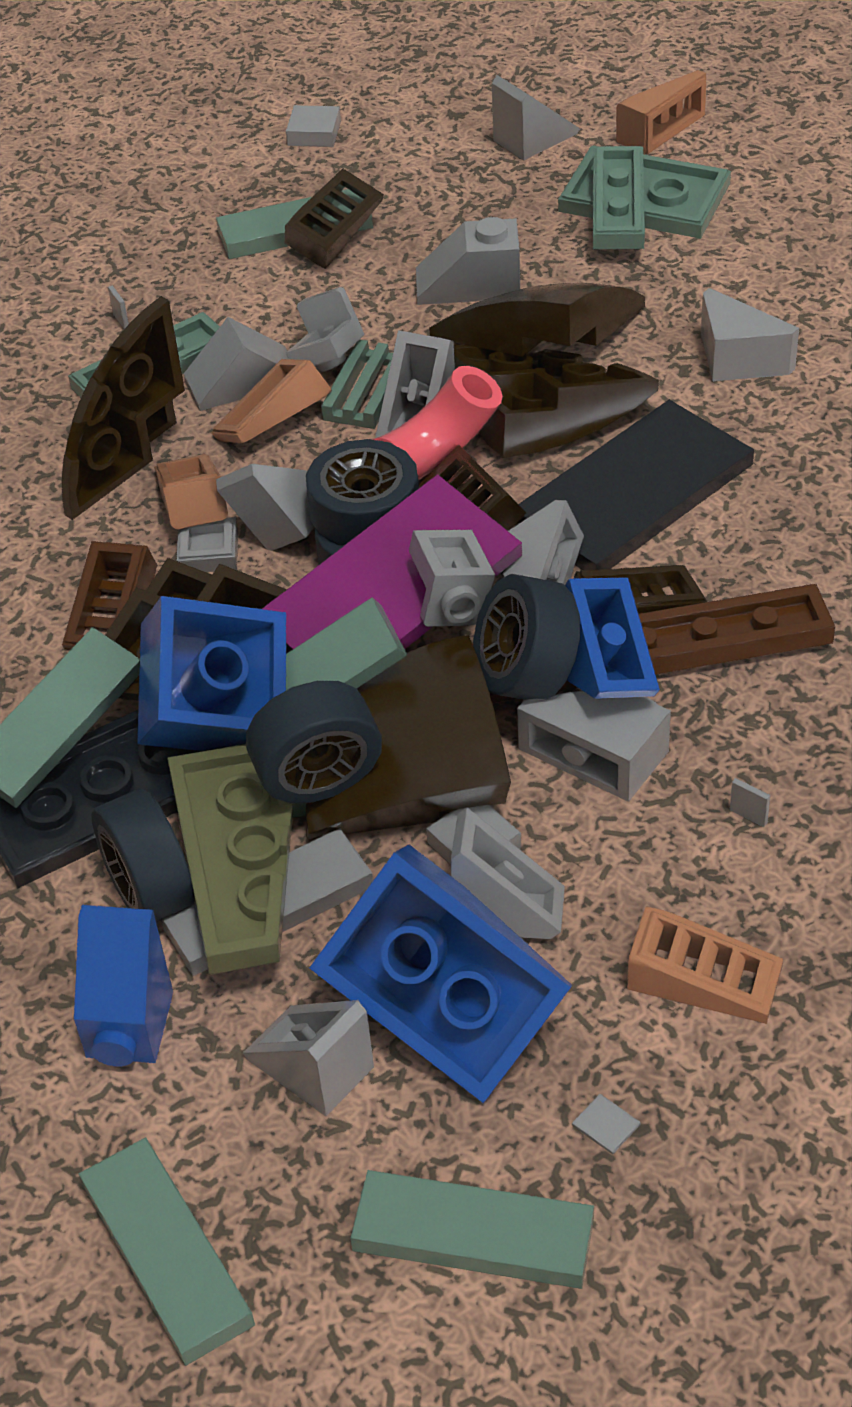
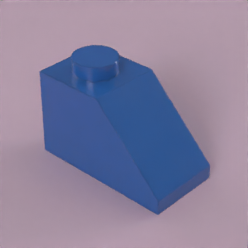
M568 579L565 586L574 595L580 614V640L576 660L567 681L594 699L656 696L660 689L629 579Z
M82 905L78 917L74 1021L86 1058H95L103 1064L115 1067L127 1066L133 1061L156 1063L173 996V988L153 910Z

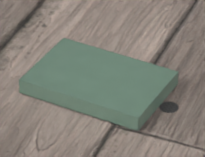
M591 146L558 199V212L593 218L594 147L599 146ZM643 154L645 228L701 239L730 185L731 171Z

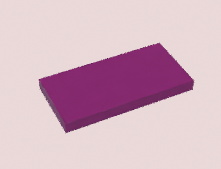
M437 474L262 609L286 612L287 654L373 597L382 605L404 649H406L433 627L425 626L420 616L426 587L409 553L413 530H472L495 573V577L522 556V542Z

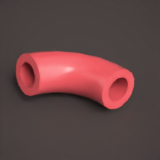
M460 366L452 372L436 396L419 413L400 427L372 440L389 442L405 450L416 463L419 481L427 477L458 445L464 448L478 434L501 404L503 397L501 388L486 372L471 366Z

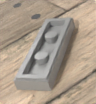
M340 828L289 852L282 932L365 892L373 882V873ZM194 901V904L161 919L165 933L192 976L208 969Z

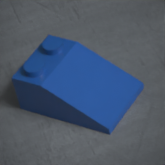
M407 845L393 853L309 967V969L349 1000H359L367 1014L482 1103L486 1101L572 987L569 981L465 886L411 845Z

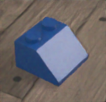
M161 596L141 623L138 744L197 751L246 744V731L254 715L269 700L286 691V612Z

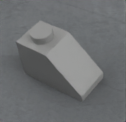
M488 217L480 221H465L416 267L417 305L482 301L519 290L520 254L517 218L501 219Z
M581 690L554 695L548 699L524 700L517 708L519 750L628 802L669 752L671 710L658 705L647 697L594 699Z

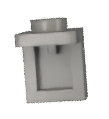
M338 287L305 298L297 304V309L308 334L290 348L286 354L288 359L310 360L319 372L330 370L346 361L345 352L365 334L344 288Z

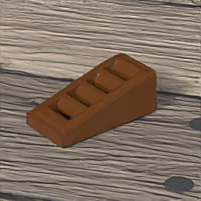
M91 541L62 642L64 649L71 650L82 639L86 628L93 627L109 630L135 588L147 590L154 579L157 569V563L148 546ZM110 575L126 577L125 582L108 581ZM102 592L121 594L120 600L100 597ZM94 610L116 612L115 618L92 616Z

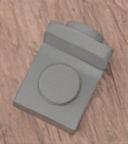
M413 530L409 553L426 587L420 613L424 625L428 627L476 625L485 597L492 588L495 573L473 531Z

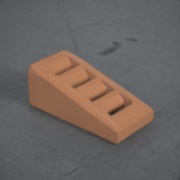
M700 70L694 71L635 94L617 104V142L624 146L643 147V154H649L705 115L706 73Z
M281 359L213 428L211 433L219 441L243 444L326 397L332 389L310 360Z
M202 454L158 463L157 466H154L166 512L174 529H183L226 519L228 515L226 501L217 491L216 479L221 476L209 455Z
M646 906L629 955L627 989L767 1024L783 967V958L676 914ZM657 950L670 952L668 959L657 956ZM686 956L699 959L695 971L684 967ZM715 963L728 966L723 982L711 978ZM743 970L757 973L751 994L738 989Z

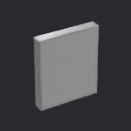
M112 285L108 287L113 315L123 329H125L129 324L125 302Z
M735 778L732 781L730 811L765 827L768 823L770 795Z
M601 1094L572 1123V1126L611 1154H614L641 1125L640 1121Z

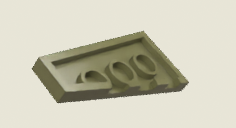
M246 744L168 757L172 788L187 864L192 879L194 900L209 975L280 962L294 803H287L272 798L264 789L247 752Z

